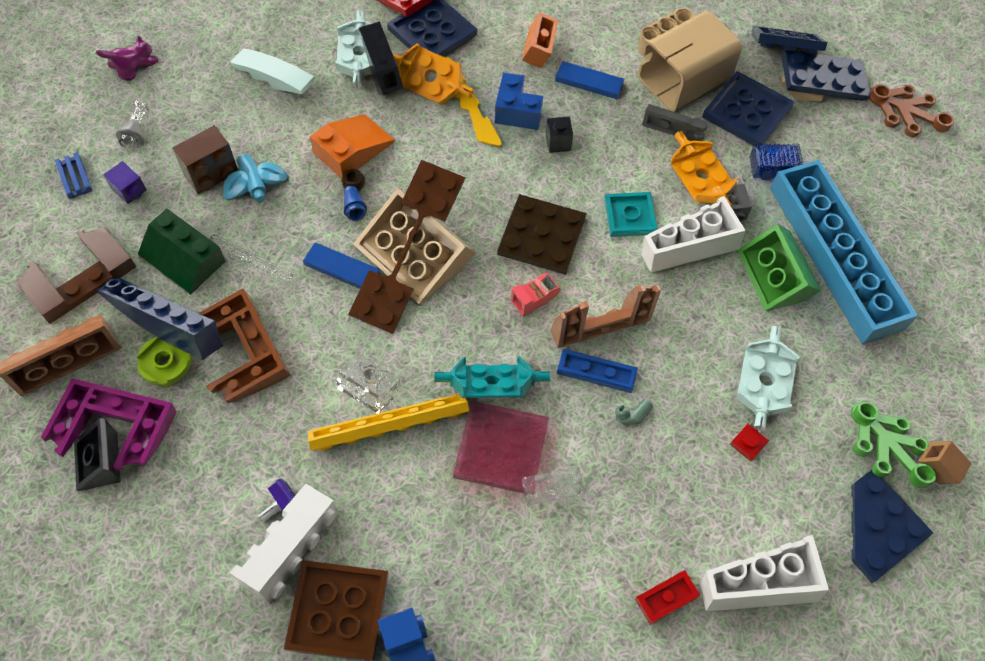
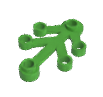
M867 401L854 405L851 410V416L859 424L858 441L853 446L854 452L862 457L867 456L873 449V445L870 442V429L877 436V461L872 466L874 475L879 478H885L891 472L892 466L889 463L890 451L910 473V482L913 486L917 488L929 487L936 479V473L933 468L927 464H916L901 447H909L913 454L923 455L929 445L922 437L913 438L903 435L910 428L909 421L904 417L896 418L881 414L874 404ZM882 425L890 426L893 432L885 430Z

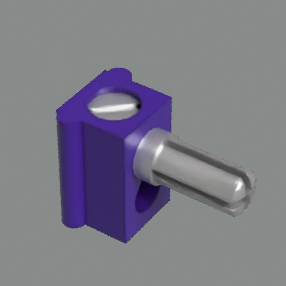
M282 478L276 480L273 485L267 488L275 502L258 515L262 522L267 521L277 512L283 511L296 496L288 483Z

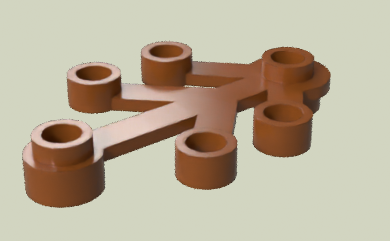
M878 84L870 89L871 96L869 100L880 106L886 117L884 124L890 128L897 126L900 118L894 114L891 106L897 108L906 125L905 133L909 137H916L921 131V127L915 122L912 115L933 124L934 129L939 132L948 131L954 123L953 116L947 112H940L935 116L917 108V106L931 108L936 102V98L932 94L912 98L915 88L911 85L890 89L886 85ZM901 96L902 98H905V100H899L895 97Z

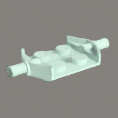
M360 10L356 11V20L337 27L338 50L337 61H335L336 70L352 76V86L354 88H357V84L358 88L362 86V78L372 74L358 27L372 24L365 20V12L361 10V16ZM357 51H363V52H364L363 55H355V54H354V53L357 52Z
M777 326L771 327L770 339L752 342L747 345L736 397L738 401L754 412V415H756L754 429L757 430L759 428L760 431L766 429V420L769 415L786 413L791 409L792 404H790L796 363L800 359L799 355L780 341L782 328L778 327L777 329ZM763 375L768 376L772 380V385L766 386L762 384L759 377Z

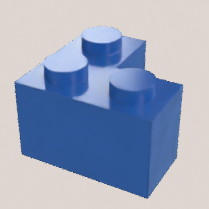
M503 72L495 105V124L539 130L544 96L524 93L525 75Z
M413 608L377 620L390 661H436L432 649L426 651L423 639L428 637L421 614L415 616Z

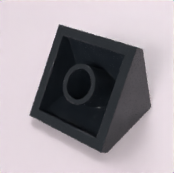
M99 418L77 437L74 442L76 491L121 482L120 471L113 469V465L119 455L117 431L105 418Z

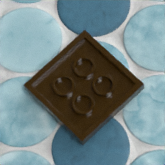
M519 194L499 244L497 255L566 275L587 213Z

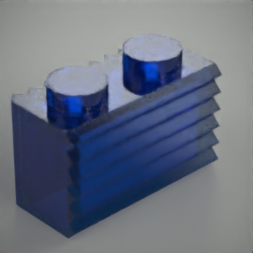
M756 143L749 157L752 177L761 178L762 180H771L775 178L779 171L803 165L799 144L786 145L784 143L777 145L775 143L772 145L771 143H766L763 145L762 143Z

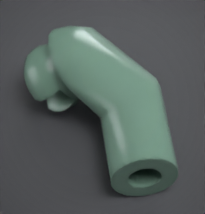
M643 399L635 409H629L624 407V405H620L615 410L616 419L622 424H639L652 410L653 405L647 399Z

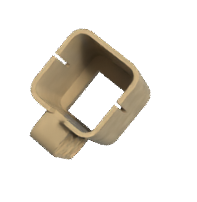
M681 8L641 30L637 49L646 60L640 63L638 76L640 81L655 97L658 96L657 99L668 110L674 112L731 79L742 51L741 42L711 12L704 11L695 15L691 10Z

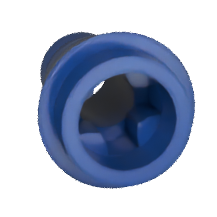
M348 186L344 189V215L352 221L361 220L366 215L367 206L358 193L355 186Z

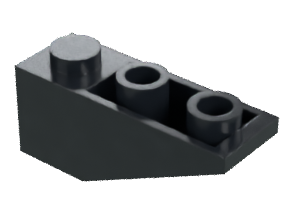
M380 21L358 27L377 93L385 95L404 89L396 61Z

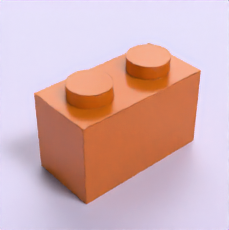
M541 12L537 14L529 26L522 61L539 68L543 67L552 54L558 19Z

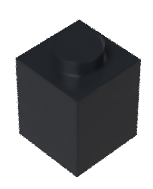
M570 116L547 118L545 136L549 153L571 151L573 130Z

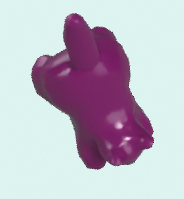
M137 36L135 44L130 47L115 48L111 51L96 50V55L101 58H107L108 67L116 69L118 77L126 81L133 80L136 77L135 70L137 67H148L158 62V58L151 55L152 46L143 41L140 36Z

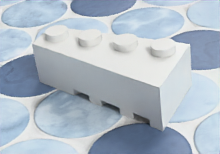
M723 196L717 199V203L711 206L707 204L701 207L699 212L691 216L687 214L681 217L679 222L675 224L670 223L646 235L641 255L652 273L739 250L745 229Z
M305 484L283 510L282 517L284 518L281 522L277 520L267 528L265 541L258 546L254 544L247 552V562L243 567L236 565L230 574L242 587L268 604L273 599H279L285 591L286 580L291 574L295 575L301 568L302 557L308 549L313 550L319 542L320 535L318 534L324 526L328 527L335 519L337 514L335 510L337 508L334 501L308 484Z
M813 535L804 537L801 541L795 543L790 542L781 545L779 548L768 552L757 553L754 557L745 560L740 559L708 570L700 582L706 612L816 603L829 591Z

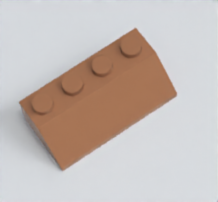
M101 314L91 317L73 328L65 329L54 337L40 341L34 346L14 353L9 358L0 361V377L20 396H24L121 348L110 325Z

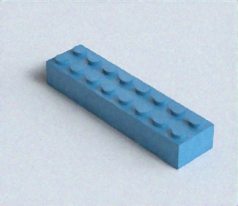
M816 160L777 172L770 190L860 342L865 344L906 330L917 318V313L821 161Z

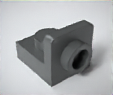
M745 184L735 185L732 195L729 196V201L732 204L730 205L739 221L742 222L747 220L752 205Z

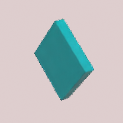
M651 192L604 195L610 237L648 235L658 230Z

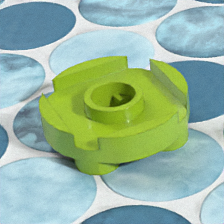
M158 337L147 341L140 348L137 355L139 359L137 369L143 379L152 385L163 388L170 387L172 384L180 381L188 373L193 362L189 353L168 344ZM170 356L167 364L160 365L159 359L161 357L166 359Z

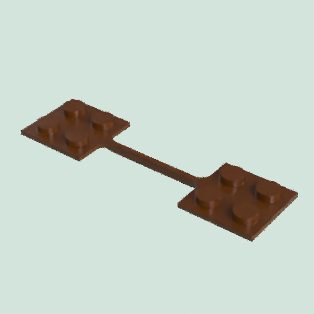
M424 160L420 161L401 202L402 205L418 212L419 216L393 272L389 276H383L371 270L368 271L348 315L391 334L394 333L414 290L397 281L396 276L424 217L431 216L446 222L466 177Z

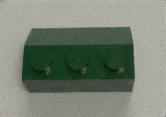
M167 208L148 224L138 251V255L190 295L226 262L217 244Z

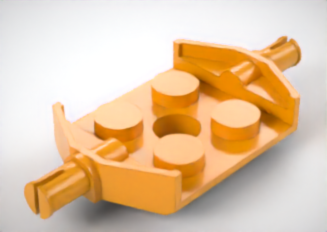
M418 43L402 56L392 53L405 89L440 105L446 104L455 95L460 93L469 98L473 96L474 89L462 83V65L460 62H454L429 51ZM430 72H436V79L428 82L427 75Z
M683 131L677 132L674 137L680 144V148L672 156L670 164L694 201L697 203H717V199L724 196L729 205H732L728 200V195L734 189L738 179L735 178L733 181L711 150L713 143L690 141L686 138ZM704 173L708 178H699L696 174Z

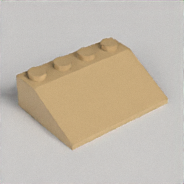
M398 187L353 243L387 276L393 272L419 216L416 210L401 204L406 192ZM426 216L423 218L396 279L399 283L413 288L411 298L418 304H422L465 266L475 251L438 219Z

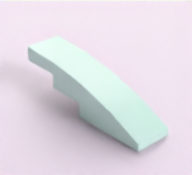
M243 49L230 62L234 69L249 72L252 78L267 81L271 88L303 94L316 80L314 76L294 65L270 55L248 49Z

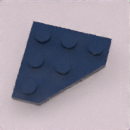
M872 470L851 486V496H853V511L851 512V533L853 534L852 562L871 583H874L934 533L883 478L874 475Z

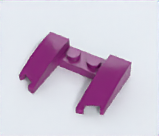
M72 378L41 438L45 442L51 439L58 445L54 451L59 456L64 457L92 414L134 423L113 465L114 470L121 471L124 470V465L140 463L141 466H146L166 435L177 411L171 402Z

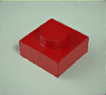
M747 424L732 440L730 445L751 462L769 440L751 425Z

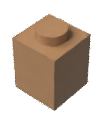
M952 441L930 442L918 461L919 464H927L933 468L936 473L935 482L938 484H960L972 464Z

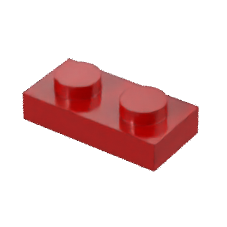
M684 570L635 598V601L649 625L696 600L701 595Z

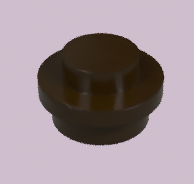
M356 169L346 171L342 177L344 189L348 186H355L359 191L365 185L364 175Z

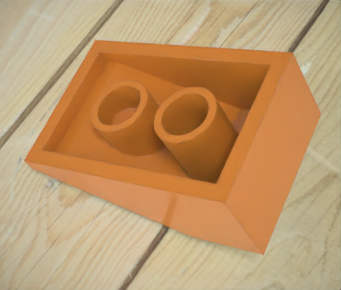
M365 114L328 123L309 136L313 153L341 179L346 171L350 169L357 170L395 142L389 134Z

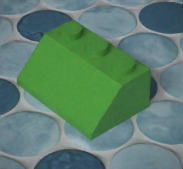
M776 224L737 250L765 311L801 303L821 291L791 231L779 224Z

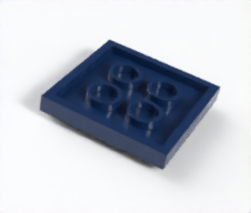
M433 0L410 16L400 15L387 23L388 30L407 48L410 49L418 43L421 47L443 57L477 36V28L444 0Z
M753 26L751 35L758 41L760 46L774 48V44L784 50L796 51V47L805 50L804 52L818 54V51L826 50L828 43L817 34L761 26Z
M736 71L704 110L702 117L761 149L791 110L795 101Z

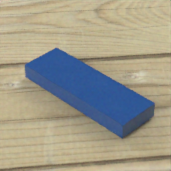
M562 61L556 74L555 82L618 99L624 84V78Z
M316 242L303 260L305 266L359 289L369 270L380 274V269Z
M563 349L557 374L632 393L638 367Z

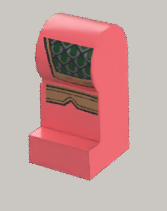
M545 273L534 281L523 286L519 284L512 288L511 302L524 317L555 298L560 292V287L548 273Z

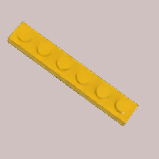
M458 393L309 430L308 441L311 451H325L332 448L333 445L341 443L353 444L361 438L369 436L376 438L383 436L386 432L393 430L404 431L413 425L421 423L432 424L440 418H456L469 411L466 398H462Z

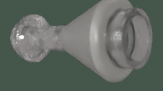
M135 100L130 104V109L133 112L131 120L116 131V138L119 144L127 149H136L138 145L144 143L140 121L142 115L148 114L149 109L147 104L141 100Z

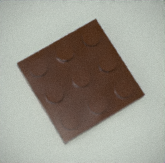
M302 560L284 650L358 661H374L379 633L377 620H380L382 616L389 575L388 571Z

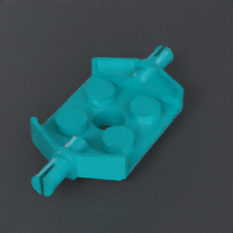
M463 357L450 372L434 371V383L450 382V386H453L462 398L524 397L530 387L534 386V382H550V371L531 370V367L521 357H517V365H466V357Z

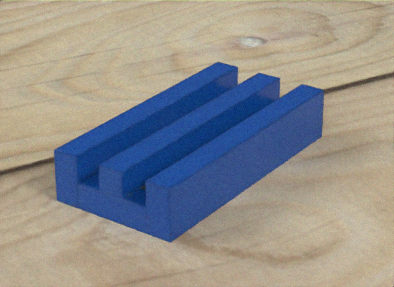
M78 152L73 153L74 157L71 158L69 155L64 156L65 160L62 161L59 158L55 159L60 178L69 199L92 191ZM75 162L78 166L81 178L85 186V188L82 189L80 188L77 176L72 165V163ZM66 165L69 170L74 188L76 190L73 192L71 190L63 167Z

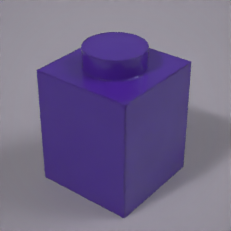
M123 161L103 174L110 188L127 204L140 198L146 191L140 176Z

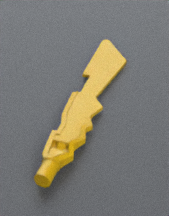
M462 75V83L466 85L465 82L467 81ZM461 93L455 95L454 97L460 100V109L467 110L470 113L477 140L497 147L502 146V142L488 116L483 118L478 109L480 102L474 93L471 98Z

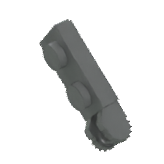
M648 104L642 122L644 127L673 136L677 132L683 131L686 138L690 141H702L704 138L703 133L708 127L707 122L700 118L691 119V117Z

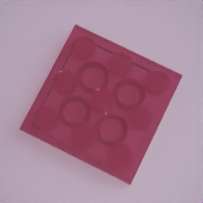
M471 401L453 471V478L533 496L549 417Z

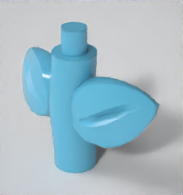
M242 154L236 160L241 171L231 173L226 178L223 195L225 199H234L249 191L250 196L261 203L266 199L264 184L274 185L288 179V175L280 166L274 163L266 162L257 167L251 155Z

